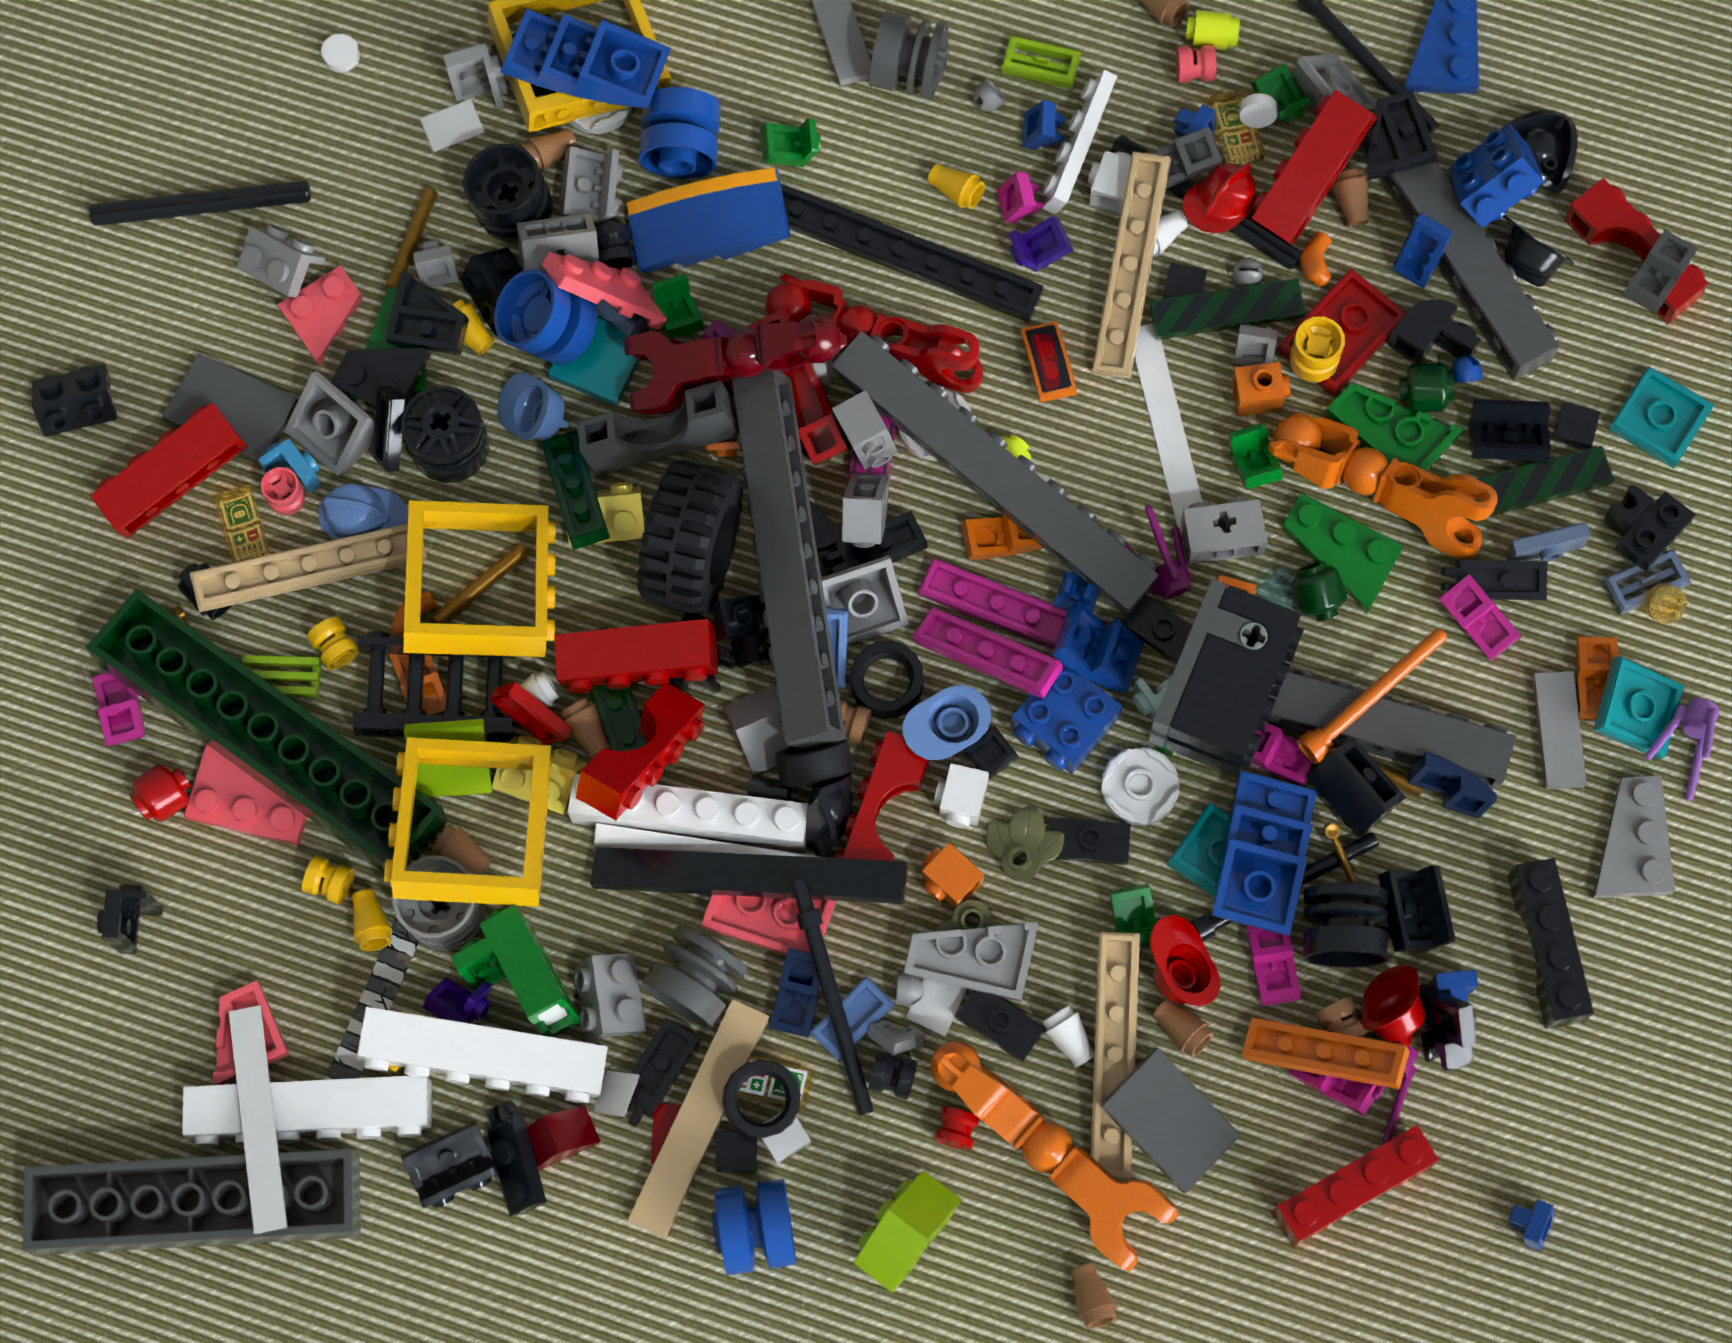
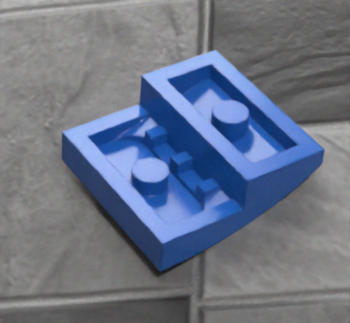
M1077 601L1067 610L1052 655L1084 678L1108 689L1125 693L1130 689L1144 642L1118 618L1105 625L1080 601Z

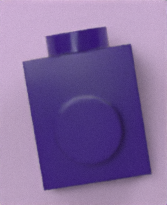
M1054 215L1023 234L1016 230L1008 233L1013 244L1009 247L1013 259L1019 266L1023 265L1034 272H1038L1074 251L1060 219Z
M445 977L426 996L422 1008L439 1019L469 1024L474 1020L480 1022L491 1005V1001L487 997L492 984L484 981L472 993Z

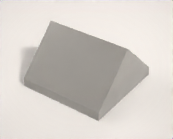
M1337 54L1301 56L1296 61L1293 79L1301 95L1310 96L1312 102L1306 106L1316 118L1318 115L1314 112L1319 102L1326 94L1331 96L1335 89L1374 114L1376 101Z
M314 371L311 373L284 430L339 477L373 445L375 425L369 415L318 371Z
M889 555L821 578L826 608L848 609L847 645L909 625Z
M771 685L722 707L753 776H758L776 768L775 754L791 747L785 744V740L780 732L779 724L782 720L780 703L776 699L774 685Z

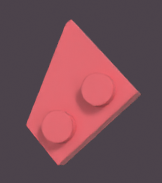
M340 265L301 289L297 298L289 297L277 305L310 355L319 365L326 358L325 352L335 336H340L346 326L347 318L354 314L363 298Z
M257 980L220 997L218 1014L220 1028L216 1036L217 1062L216 1072H213L215 1085H224L236 1079L229 1011L261 1005L268 1064L290 1055L262 986Z

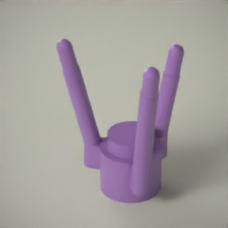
M1703 698L1690 699L1687 707L1678 705L1674 717L1645 754V759L1651 760L1680 722L1684 726L1683 731L1686 735L1698 739L1685 795L1688 801H1691L1694 797L1702 759L1709 758L1715 723L1720 712L1719 707L1715 703Z

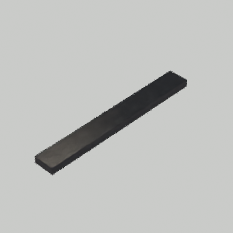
M781 184L790 230L1030 323L1043 294V285Z
M596 847L590 884L593 889L795 899L790 883L806 878L812 900L904 904L908 865L906 861Z

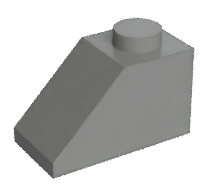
M851 474L843 497L842 542H850L853 546L859 548H869L875 544H881L885 532L890 475Z

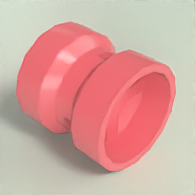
M1203 45L1200 49H1191L1189 46H1177V82L1189 83L1192 79H1201L1203 82H1215V46Z
M276 467L269 470L263 476L261 491L274 512L280 515H292L303 507L305 491L298 477L291 469Z

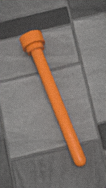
M1435 629L1322 729L1316 728L1314 731L1308 730L1296 740L1301 752L1314 764L1321 762L1330 754L1329 748L1333 746L1332 740L1446 641V632L1442 629Z

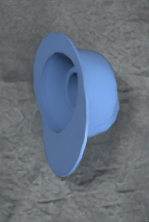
M520 372L513 375L504 385L498 401L499 420L506 430L525 441L533 438L549 439L554 436L559 427L568 428L570 424L563 418L565 410L564 399L543 381L531 374Z
M355 483L344 484L333 489L323 499L319 508V522L322 530L330 538L336 540L407 524L408 509L405 502L393 492Z
M954 685L943 689L913 707L907 713L902 723V736L907 747L915 755L927 760H942L977 742L987 732L991 723V709L987 699L978 690L965 685Z

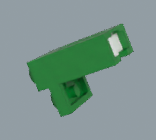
M515 904L493 911L487 920L479 924L486 937L482 940H473L464 944L459 949V953L450 957L456 970L474 991L484 981L494 986L507 978L527 1018L533 1025H537L542 1036L555 1037L582 1021L534 928Z

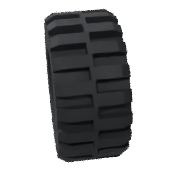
M685 459L671 463L665 470V475L661 477L657 492L653 496L650 512L648 511L646 527L641 540V552L638 558L637 581L639 583L637 588L641 597L647 603L694 615L706 613L712 608L711 602L717 600L719 591L725 582V576L731 564L730 560L735 549L736 536L740 526L743 488L741 487V479L734 471Z

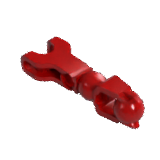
M789 274L780 275L782 283L774 286L766 296L764 306L766 316L784 309L788 311L792 322H800L801 319L810 315L812 308L811 300L833 308V311L827 316L832 318L839 326L840 332L847 336L845 348L850 345L861 331L870 338L875 334L884 341L890 336H900L901 340L897 343H887L891 348L888 353L899 362L902 358H905L919 370L920 374L941 387L961 393H970L975 391L983 381L982 364L978 359L980 355L979 342L975 335L946 324L927 326L900 317H885L883 313L877 315L874 310L866 305L854 304L847 307L843 292L838 286L811 279L802 281ZM965 344L969 346L970 350L966 353L956 346ZM968 369H972L974 372L971 378L965 380L957 378L954 373L955 370L966 371Z

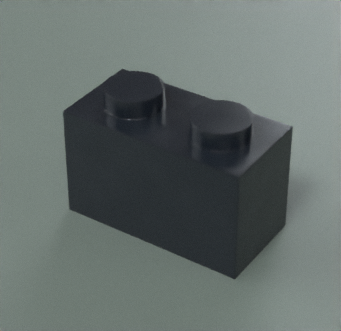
M1355 738L1335 749L1307 776L1317 792L1327 800L1342 818L1344 824L1351 828L1358 837L1379 824L1406 798Z

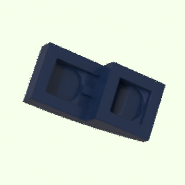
M1425 752L1408 770L1407 784L1443 794L1442 808L1478 819L1497 801V794L1483 781L1464 768L1437 755Z
M788 948L769 1028L809 1039L821 986L811 953Z

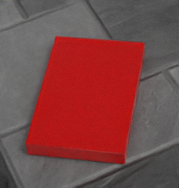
M1350 268L1277 346V351L1290 361V352L1296 332L1305 320L1312 317H1327L1334 320L1343 330L1345 345L1335 373L1329 379L1316 383L1335 397L1387 342L1392 330L1406 312Z

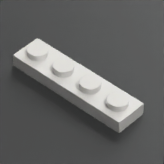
M1104 70L1095 80L1090 78L1087 81L1080 97L1085 100L1081 111L1077 110L1074 113L1068 126V130L1072 132L1069 142L1065 141L1062 144L1055 159V162L1059 163L1057 172L1049 176L1042 193L1047 195L1043 209L1056 214L1067 204L1117 75Z

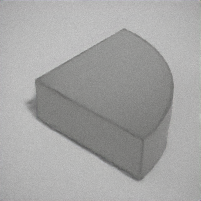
M889 1021L869 1024L867 1036L892 1055L923 1046L925 1033L914 1026L908 1025L907 1030L888 1027Z

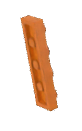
M1252 1017L1241 1055L1247 1061L1400 1089L1410 1051L1406 1045Z

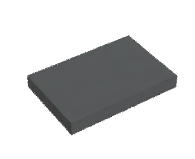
M198 353L162 418L165 422L179 428L188 421L189 415L195 409L201 406H208L213 402L249 446L238 455L259 464L258 460L263 456L264 451L279 441L296 407L298 398Z
M1154 1048L1099 1105L1182 1193H1187L1241 1136L1159 1048Z

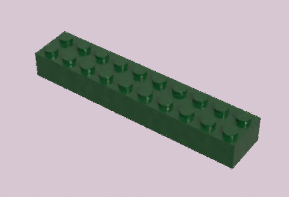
M135 589L86 646L94 663L382 872H385L386 859H393L394 847H389L388 843L390 823H397L399 812L393 811L394 787L402 786V778L141 591ZM416 788L407 866L420 857L447 823L443 808Z

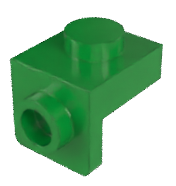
M1285 63L1276 66L1250 82L1255 94L1262 93L1275 99L1277 103L1276 120L1283 119L1284 123L1291 122L1304 114L1302 108L1312 102L1309 95H1301Z
M807 118L800 127L766 122L760 128L764 163L804 167L820 149L821 138L816 130L815 119Z
M686 274L666 278L651 285L652 299L667 318L662 326L666 336L675 339L704 330L703 318L690 294L689 279Z
M1264 423L1233 431L1229 434L1231 461L1246 490L1283 479L1282 468L1276 456L1272 455L1268 450V429Z
M1142 884L1110 890L1109 896L1115 932L1140 934L1139 949L1150 946V933L1156 923L1150 886Z

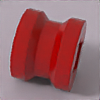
M942 1107L940 1111L941 1127L935 1130L933 1140L950 1147L972 1150L974 1143L971 1137L972 1131L978 1127L980 1119L975 1114L964 1110Z

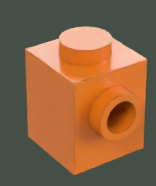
M1280 362L1234 368L1231 384L1237 417L1282 411L1285 399L1290 397L1291 390L1288 375H1282Z
M948 843L942 850L938 847L934 848L922 862V865L925 867L922 870V880L925 882L923 885L924 890L937 902H941L944 899L954 909L961 902L968 900L984 883V873L951 843Z

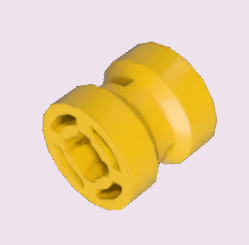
M331 617L320 622L307 634V639L311 646L321 652L320 660L327 670L339 669L351 662L359 654L358 645L353 638L347 637L345 634L346 627L339 617Z
M315 855L304 874L302 892L313 896L322 894L326 896L327 901L341 905L350 892L355 870L342 864L334 866L330 863L329 859Z

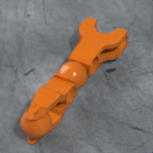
M953 1040L943 1043L935 1050L931 1057L930 1071L937 1085L946 1091L956 1092L980 1120L984 1121L1016 1150L1022 1147L1024 1160L1032 1169L1039 1173L1051 1174L1049 1179L1089 1215L1091 1221L1090 1235L1093 1245L1118 1267L1131 1271L1137 1265L1138 1256L1136 1250L1123 1236L1122 1223L1125 1217L1132 1212L1144 1211L1155 1217L1159 1222L1167 1224L1174 1222L1179 1216L1176 1205L1150 1181L1141 1179L1118 1180L1078 1145L1074 1147L1071 1136L1064 1127L1054 1122L1045 1121L1046 1117L1015 1090L1009 1082L982 1066L978 1053L969 1044Z

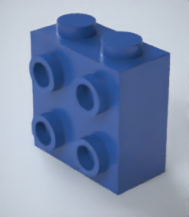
M1510 123L1502 129H1496L1489 133L1482 144L1471 152L1460 155L1453 165L1448 168L1460 204L1482 228L1491 221L1494 222L1502 218L1510 207L1521 199L1532 196L1539 186L1544 183L1531 147Z
M1062 663L1064 668L1044 699L1030 694L1013 714L1011 728L1014 729L1013 735L1027 747L1034 745L1045 753L1043 758L1058 771L1065 769L1070 774H1073L1119 719L1123 705L1093 682Z

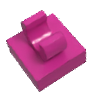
M1015 172L996 189L1004 223H1018L1027 214L1034 215L1044 207L1043 202H1035L1034 194L1040 187L1038 184L1030 182L1028 173Z

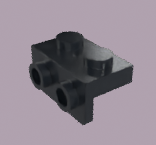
M508 247L471 256L460 277L464 290L470 295L481 312L483 320L489 325L495 336H498L494 324V313L499 295L505 285L515 275L522 272V268Z
M106 364L85 366L77 371L60 375H48L40 380L32 381V409L44 436L48 437L117 419V411L111 398L110 374Z
M1475 399L1468 425L1471 457L1475 459L1549 461L1551 453L1548 432L1550 403L1541 401Z
M1430 865L1417 871L1388 870L1378 874L1380 887L1387 890L1385 910H1387V921L1394 952H1428L1455 942L1443 879L1438 865Z
M122 884L119 885V890H106L104 910L100 909L98 912V933L102 934L101 937L120 954H136L140 915H163V907L147 891H143L144 887L140 885Z
M476 1120L401 1155L404 1166L419 1195L422 1208L430 1205L433 1208L446 1205L455 1198L454 1194L466 1188H470V1190L480 1189L493 1180L492 1176L498 1173L494 1158Z

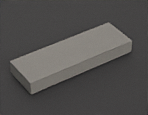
M810 0L839 86L868 79L871 59L851 1Z
M1574 671L1534 673L1532 681L1545 790L1584 788L1587 782Z

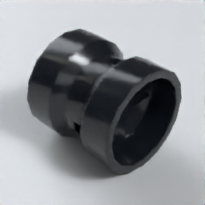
M611 222L596 228L597 244L600 250L598 254L599 261L609 267L620 270L622 268H631L636 260L634 250L629 247L631 240L630 227L622 222Z
M879 1050L872 1069L868 1090L879 1093L888 1090L893 1092L895 1097L908 1100L918 1061L909 1058L897 1060L892 1057L891 1053ZM896 1066H899L894 1085H891Z

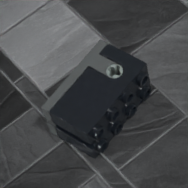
M1212 579L1155 716L1148 742L1162 748L1165 746L1167 750L1237 777L1241 766L1249 768L1262 737L1256 734L1255 731L1263 733L1276 702L1275 699L1269 696L1278 697L1290 664L1283 661L1292 662L1304 629L1297 626L1301 613L1232 586L1227 588V584Z

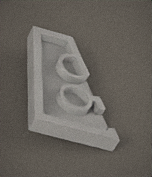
M1661 776L1621 778L1618 782L1609 822L1607 841L1602 853L1600 872L1592 898L1672 895L1675 892Z
M1039 922L912 934L903 974L1021 1001Z

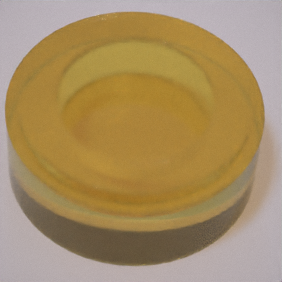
M1668 583L1654 586L1645 598L1647 614L1652 619L1663 624H1670L1679 620L1687 606L1686 596L1683 591Z

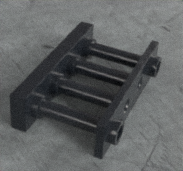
M371 631L367 633V636H357L359 653L370 654L367 707L363 708V712H353V731L355 736L405 738V724L484 719L487 741L509 742L512 739V717H505V714L490 702L489 698L495 688L502 686L503 659H515V656L403 653L404 638L390 637V633L383 631ZM386 654L409 655L407 707L402 710V714L386 713L387 710L383 708ZM425 655L448 657L446 710L442 711V715H426V711L422 709ZM464 657L487 658L485 711L481 713V716H465V712L462 711Z

